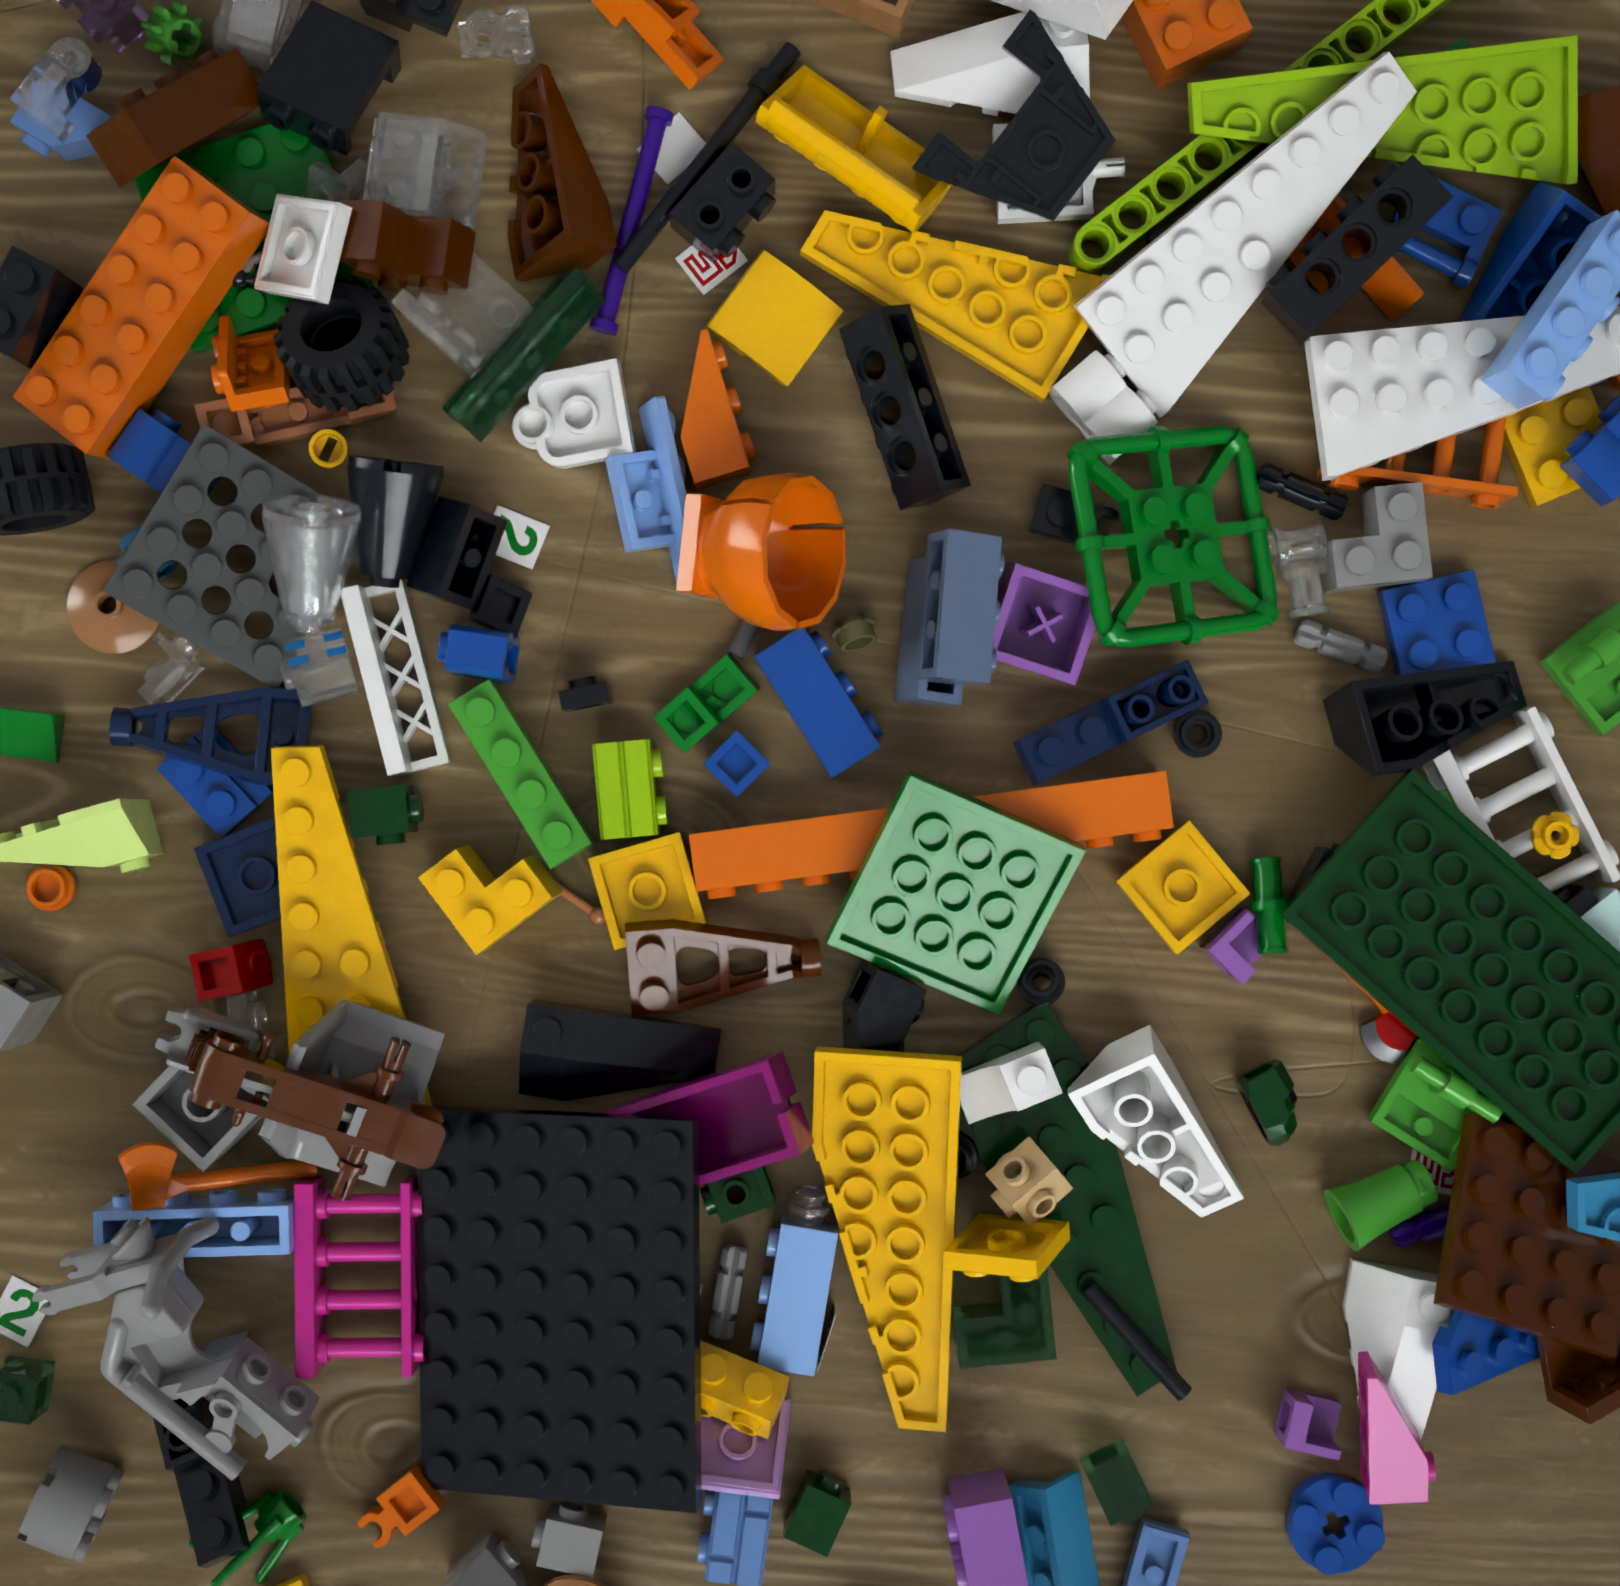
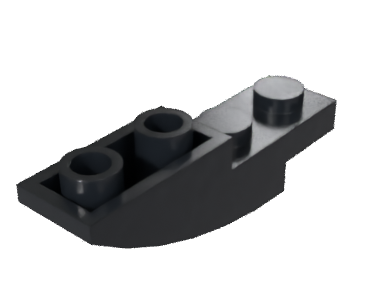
M204 1397L199 1398L191 1406L181 1398L173 1400L207 1429L213 1426L214 1416L209 1410L210 1402ZM153 1418L165 1468L167 1471L175 1473L198 1567L208 1568L251 1549L240 1508L241 1505L246 1504L239 1476L231 1481Z

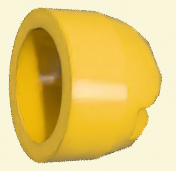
M323 429L316 432L310 439L309 454L318 466L335 468L346 459L348 452L347 442L339 432L332 429ZM330 437L337 440V443L331 451L328 462L319 457Z

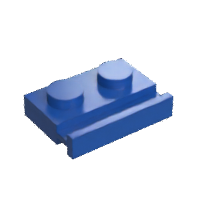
M205 724L195 736H191L184 744L190 746L202 745ZM218 729L217 744L226 751L242 755ZM168 757L157 767L159 772L220 838L230 835L260 808V805L266 799L273 796V787L271 785L253 784Z

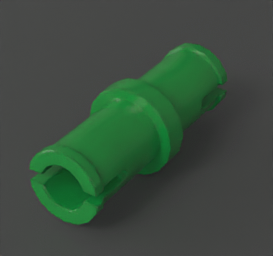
M1281 857L1250 859L1254 901L1250 902V911L1256 914L1258 954L1289 952L1285 919L1279 915V912L1288 903V899H1283Z

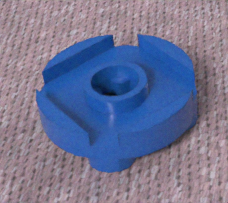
M1325 1472L1309 1477L1294 1490L1290 1498L1292 1503L1288 1509V1517L1285 1514V1530L1290 1543L1298 1555L1306 1563L1317 1568L1319 1572L1325 1575H1334L1355 1570L1369 1561L1374 1553L1382 1548L1385 1542V1534L1383 1531L1384 1520L1379 1504L1369 1505L1364 1486L1358 1480L1339 1476L1337 1473ZM1334 1512L1338 1517H1346V1521L1342 1524V1529L1337 1533H1334L1332 1530L1324 1532L1322 1529L1328 1524L1326 1515Z

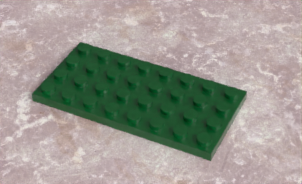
M1413 769L1406 771L1279 912V915L1457 1073L1472 1084L1569 1172L1576 1175L1620 1126V952Z

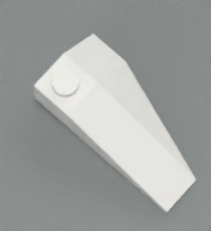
M1020 12L890 51L894 96L951 107L956 103L982 107V114L998 116L999 111L1016 114L1040 83V79L1003 50L1002 46L1027 13ZM1038 17L1057 50L1059 49L1064 57V61L1090 99L1088 34Z
M1151 1025L1108 1044L1067 1089L1068 1096L1093 1133L1102 1140L1105 1138L1110 1140L1124 1152V1157L1135 1166L1140 1164L1159 1179L1160 1186L1201 1218L1244 1199L1241 1188L1175 1064Z

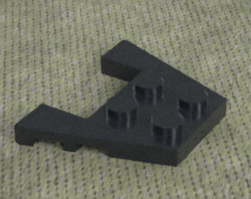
M1030 9L1004 43L1002 49L1040 79V83L982 160L975 161L943 134L938 132L912 169L918 174L1054 221L1113 145L1115 139L1086 92L1079 85L1067 66L1059 49L1057 50L1045 31L1042 22L1036 13Z

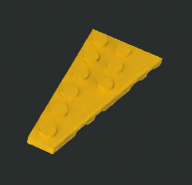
M827 210L823 212L801 248L800 256L882 306L910 304L918 328L1042 403L1089 327L1073 306L1110 276L1106 274L1099 276L1077 271L1075 267L1062 264L1055 266L1029 260L1028 256L958 240L951 242L929 237L930 234L919 231L911 233L885 227L879 222Z

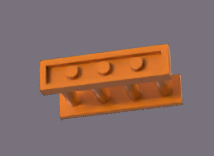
M1506 417L1485 425L1478 481L1451 478L1456 435H1451L1435 442L1431 475L1405 472L1406 452L1385 459L1384 469L1375 467L1360 468L1330 480L1329 484L1331 488L1357 490L1359 484L1377 487L1423 482L1424 493L1471 499L1470 506L1482 509L1500 508V503L1517 497L1519 487L1498 484ZM1321 467L1317 469L1316 479H1322Z

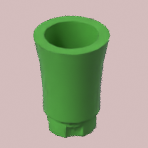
M1412 1160L1403 1165L1395 1164L1352 1183L1324 1190L1326 1206L1336 1228L1345 1242L1356 1252L1392 1227L1423 1212V1207L1438 1201L1439 1197L1437 1188L1428 1170L1419 1160Z

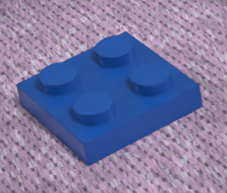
M1474 570L1377 593L1396 676L1496 662Z

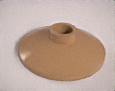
M117 559L100 561L86 568L73 582L67 599V615L74 633L90 648L108 654H124L137 650L154 636L160 625L115 599V610L110 614L104 612L103 602L111 596L104 593L103 589L118 566L116 563Z

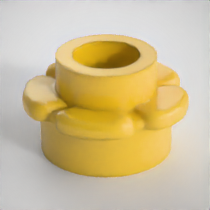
M1555 811L1551 812L1549 816L1541 815L1535 820L1531 828L1530 838L1534 849L1540 855H1550L1552 859H1562L1571 853L1572 846L1578 844L1579 830L1576 825H1572L1569 815ZM1553 831H1557L1559 833V838L1557 840H1554L1551 837Z

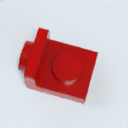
M262 938L188 955L199 1002L247 992L273 983L270 959Z

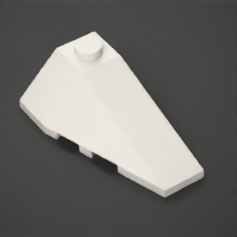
M1350 1258L1343 1299L1345 1322L1348 1324L1351 1344L1349 1351L1357 1383L1358 1410V1352L1368 1351L1417 1430L1421 1440L1437 1389L1432 1342L1439 1326L1448 1328L1455 1310L1433 1304L1438 1273Z

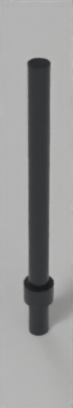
M786 42L766 68L758 69L748 82L749 90L614 258L612 263L621 272L628 274L670 221L669 212L735 139L760 105L781 86V79L801 55L800 51L793 44Z

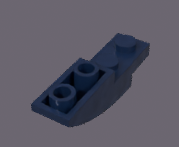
M1185 660L1018 739L1013 744L1032 784L1036 785L1209 702L1189 660Z

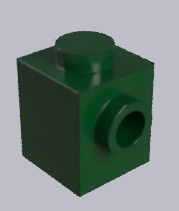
M402 784L347 790L352 838L376 836V844L378 846L406 843L405 833L418 832L417 822L423 821L424 809L421 794H414L413 785Z

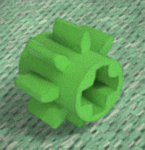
M172 1L169 11L162 6L153 4L152 9L154 13L148 18L147 22H141V26L146 29V35L149 39L144 45L145 49L154 53H160V61L172 66L176 64L178 56L186 61H193V54L200 45H205L206 42L201 38V32L198 28L203 20L192 14L186 15L187 6ZM173 30H175L174 37H171Z

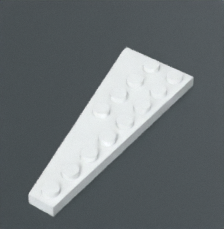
M1384 52L1073 306L1107 352L1123 367L1126 377L1137 391L1141 390L1151 399L1157 409L1155 413L1157 417L1161 418L1171 409L1266 287L1265 284L1280 269L1417 93L1390 52Z
M1620 306L1616 307L1607 319L1595 325L1589 334L1593 338L1589 348L1579 359L1570 362L1562 373L1566 379L1560 390L1548 401L1540 400L1520 409H1517L1482 382L1481 378L1525 316L1309 336L1304 341L1322 481L1333 480L1346 473L1372 466L1390 457L1416 450L1426 444L1451 435L1463 433L1515 414L1528 407L1554 400L1564 394L1601 383L1608 378L1619 375Z

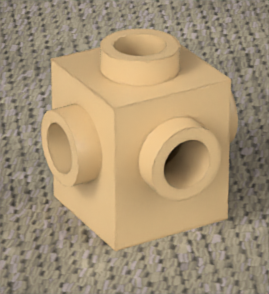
M1030 1136L1014 1150L1004 1154L997 1161L996 1165L985 1174L997 1188L990 1195L1009 1218L1017 1212L1029 1227L1039 1218L1048 1215L1055 1208L1056 1203L1074 1189Z

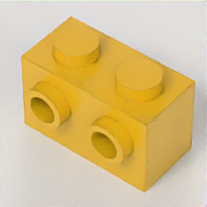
M700 1340L701 1416H713L730 1423L739 1432L751 1436L758 1435L768 1439L786 1397L789 1376Z

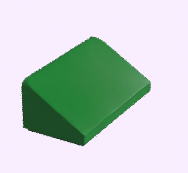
M0 707V755L59 763L65 716Z

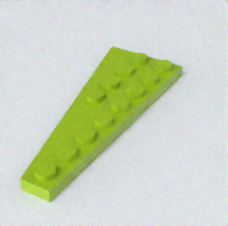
M1578 35L1393 57L1417 93L1367 157L1405 162L1413 154L1423 165L1567 185L1578 183ZM1374 60L1188 82L1190 133L1272 144Z

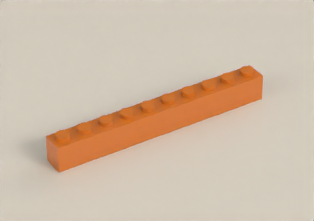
M1166 771L972 796L1074 841L1085 840L1086 849L1115 845L1114 836L1132 834L1133 842L1162 839L1161 830L1174 828ZM889 808L689 834L696 892L707 890L708 899L736 896V886L754 884L755 893L784 889L783 880L802 878L803 887L831 883L830 874L848 871L850 880H854Z

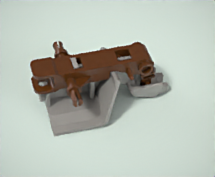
M341 1000L294 1043L287 1064L283 1066L267 1058L274 1040L272 1034L264 1035L257 1053L254 1049L259 1036L248 1026L203 1007H189L187 1009L169 1007L165 1020L177 1024L181 1029V1033L173 1037L159 1033L155 1048L168 1054L166 1059L168 1066L194 1074L189 1086L192 1092L190 1100L208 1109H219L221 1104L235 1108L231 1124L236 1127L241 1124L245 1112L264 1117L265 1120L259 1135L281 1157L300 1160L338 1172L334 1186L330 1191L333 1197L339 1199L342 1192V1200L349 1201L357 1179L385 1187L396 1161L419 1169H427L434 1165L444 1142L446 1132L443 1126L444 1120L441 1111L426 1105L424 1092L445 1036L444 1031L354 1001ZM243 1085L258 1091L253 1095L240 1087ZM262 1092L270 1094L268 1102L262 1099L264 1094Z

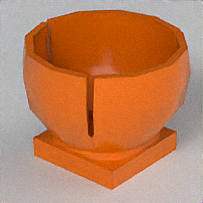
M790 472L743 480L724 500L704 494H686L676 591L721 601L748 624L773 631L795 630L819 624L837 601L846 567L845 528L830 526L795 527L793 525L816 523L841 525L844 520L833 492L813 475Z

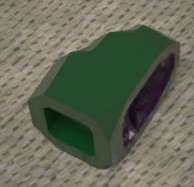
M1275 1059L1262 1063L1241 1074L1235 1080L1251 1117L1266 1142L1271 1146H1279L1289 1141L1290 1136L1297 1127L1294 1113L1297 1096L1293 1090L1294 1084L1282 1061Z

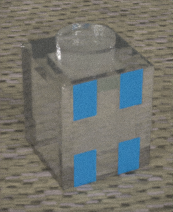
M341 627L284 641L288 660L279 662L286 689L296 688L302 707L359 693Z

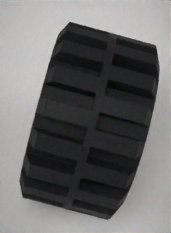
M336 278L329 305L298 299L296 302L290 301L284 308L287 315L278 318L276 327L279 332L274 334V344L278 349L276 353L304 398H309L310 402L318 408L325 405L328 411L339 412L342 407H346L348 412L359 410V405L367 403L369 407L378 402L376 398L381 394L388 396L394 390L392 383L394 381L401 382L405 375L402 366L409 364L408 340L386 297H383L380 290L375 286L368 288L365 281L356 279L350 284L347 278ZM352 340L351 342H349L347 345L343 346L342 348H339V349L334 350L336 347H338V346L341 345L342 343H345V342H347V341Z
M33 443L0 448V536L29 534L61 528L79 522L95 511L96 508L84 452L79 448L59 443Z

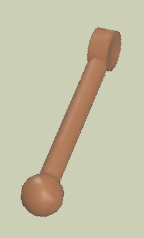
M556 881L563 891L560 895L588 913L590 920L594 924L601 925L606 922L602 906L594 907Z

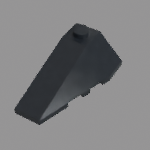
M1514 661L1351 681L1323 700L1335 746L1371 776L1406 772L1411 769L1415 770L1527 706Z

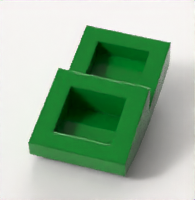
M728 653L696 682L686 687L653 718L684 754L761 688L731 653Z

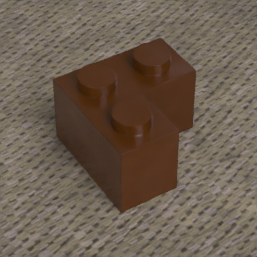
M341 200L342 204L352 207V212L340 261L352 267L351 273L353 275L366 279H375L378 281L380 289L396 293H405L407 286L419 287V290L435 295H447L448 288L468 289L476 235L474 231L452 218L408 216L384 201Z

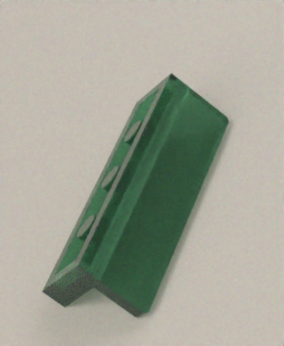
M574 267L571 272L560 274L444 405L443 410L479 442H482L605 303L606 298L590 278L577 267Z

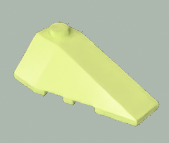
M119 798L58 815V819L22 826V833L19 834L14 832L0 834V862L87 867L120 866L122 874L150 867L148 858L164 854L149 799Z

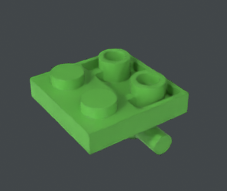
M1616 602L1539 660L1540 664L1596 736L1605 735L1620 723V602Z
M1415 1039L1366 1119L1443 1168L1453 1172L1457 1162L1464 1114L1475 1112L1491 1123H1495L1503 1112L1424 1042Z

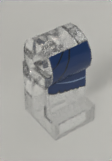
M75 37L59 39L49 48L46 54L44 53L10 97V100L25 116L63 143L74 129L73 125L66 118L67 114L82 94L93 91L102 79L100 62L82 40Z

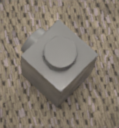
M564 1501L560 1505L552 1503L547 1518L538 1517L531 1544V1547L540 1549L536 1566L593 1578L607 1515L590 1512L586 1505L578 1502Z

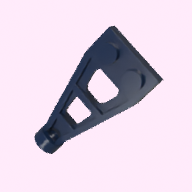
M261 687L135 708L114 707L109 725L110 743L112 746L140 747L253 784L273 786L271 748L275 746L309 745L314 694L310 690ZM244 714H253L259 718L257 749L253 754L242 756L226 751L217 744L218 726L225 718ZM191 716H202L206 719L202 745L190 746L175 743L168 739L169 725L172 719ZM138 721H141V723H142V729H141V731L137 734V732H138Z

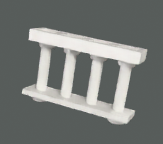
M1535 706L1522 708L1512 714L1518 726L1517 729L1461 757L1456 754L1452 755L1449 750L1422 766L1432 787L1436 790H1447L1455 807L1513 858L1534 848L1530 838L1531 828L1501 842L1498 839H1494L1487 823L1491 822L1490 817L1549 788L1560 811L1569 815L1572 825L1578 827L1579 841L1577 845L1582 853V856L1537 878L1551 892L1592 873L1595 881L1614 883L1620 880V873L1616 868V865L1619 864L1617 853L1607 840H1602L1552 740V737H1554L1553 726L1543 712H1538ZM1526 745L1528 746L1539 771L1482 800L1478 797H1473L1466 783L1469 780L1470 773ZM1557 831L1552 832V839L1559 836Z

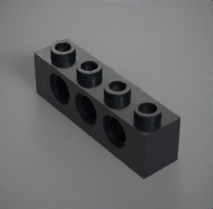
M1413 154L1401 166L1394 160L1391 161L1371 181L1377 189L1365 201L1359 195H1356L1336 215L1342 223L1329 236L1321 229L1300 250L1306 258L1294 270L1286 263L1265 284L1271 292L1261 302L1262 305L1300 344L1454 197ZM1382 202L1392 204L1398 211V222L1389 223L1384 221L1378 213V204ZM1354 237L1358 239L1363 247L1362 257L1355 258L1347 255L1342 248V238ZM1307 272H1321L1328 281L1327 291L1316 292L1312 290L1306 282Z
M910 304L877 307L840 328L839 331L845 346V353L850 361L860 390L861 400L866 408L876 437V444L881 452L891 482V488L896 496L900 510L932 504L971 486Z

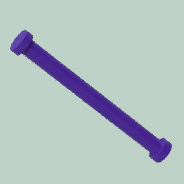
M647 106L644 118L648 120L620 225L616 241L617 247L614 248L597 317H592L589 325L591 330L605 335H617L619 325L615 323L627 278V274L616 268L612 261L641 225L666 126L672 125L674 114L671 111L658 106Z

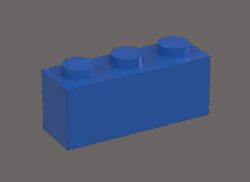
M805 628L796 629L754 657L832 779L879 749L881 746L876 739L883 735L868 710L860 715L852 703L851 698L857 695L845 673L841 670L834 674L825 658L831 655V652L818 631L815 630L808 634Z

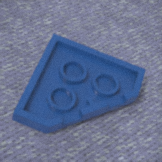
M1458 1311L1454 1312L1448 1328L1439 1326L1432 1342L1437 1392L1449 1395L1458 1394L1540 1358L1536 1336Z

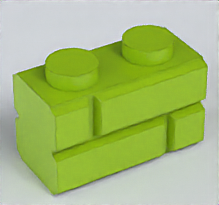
M650 739L592 744L600 840L660 835V825L668 824L666 796L657 797L656 778L664 777L662 749H653L652 740Z

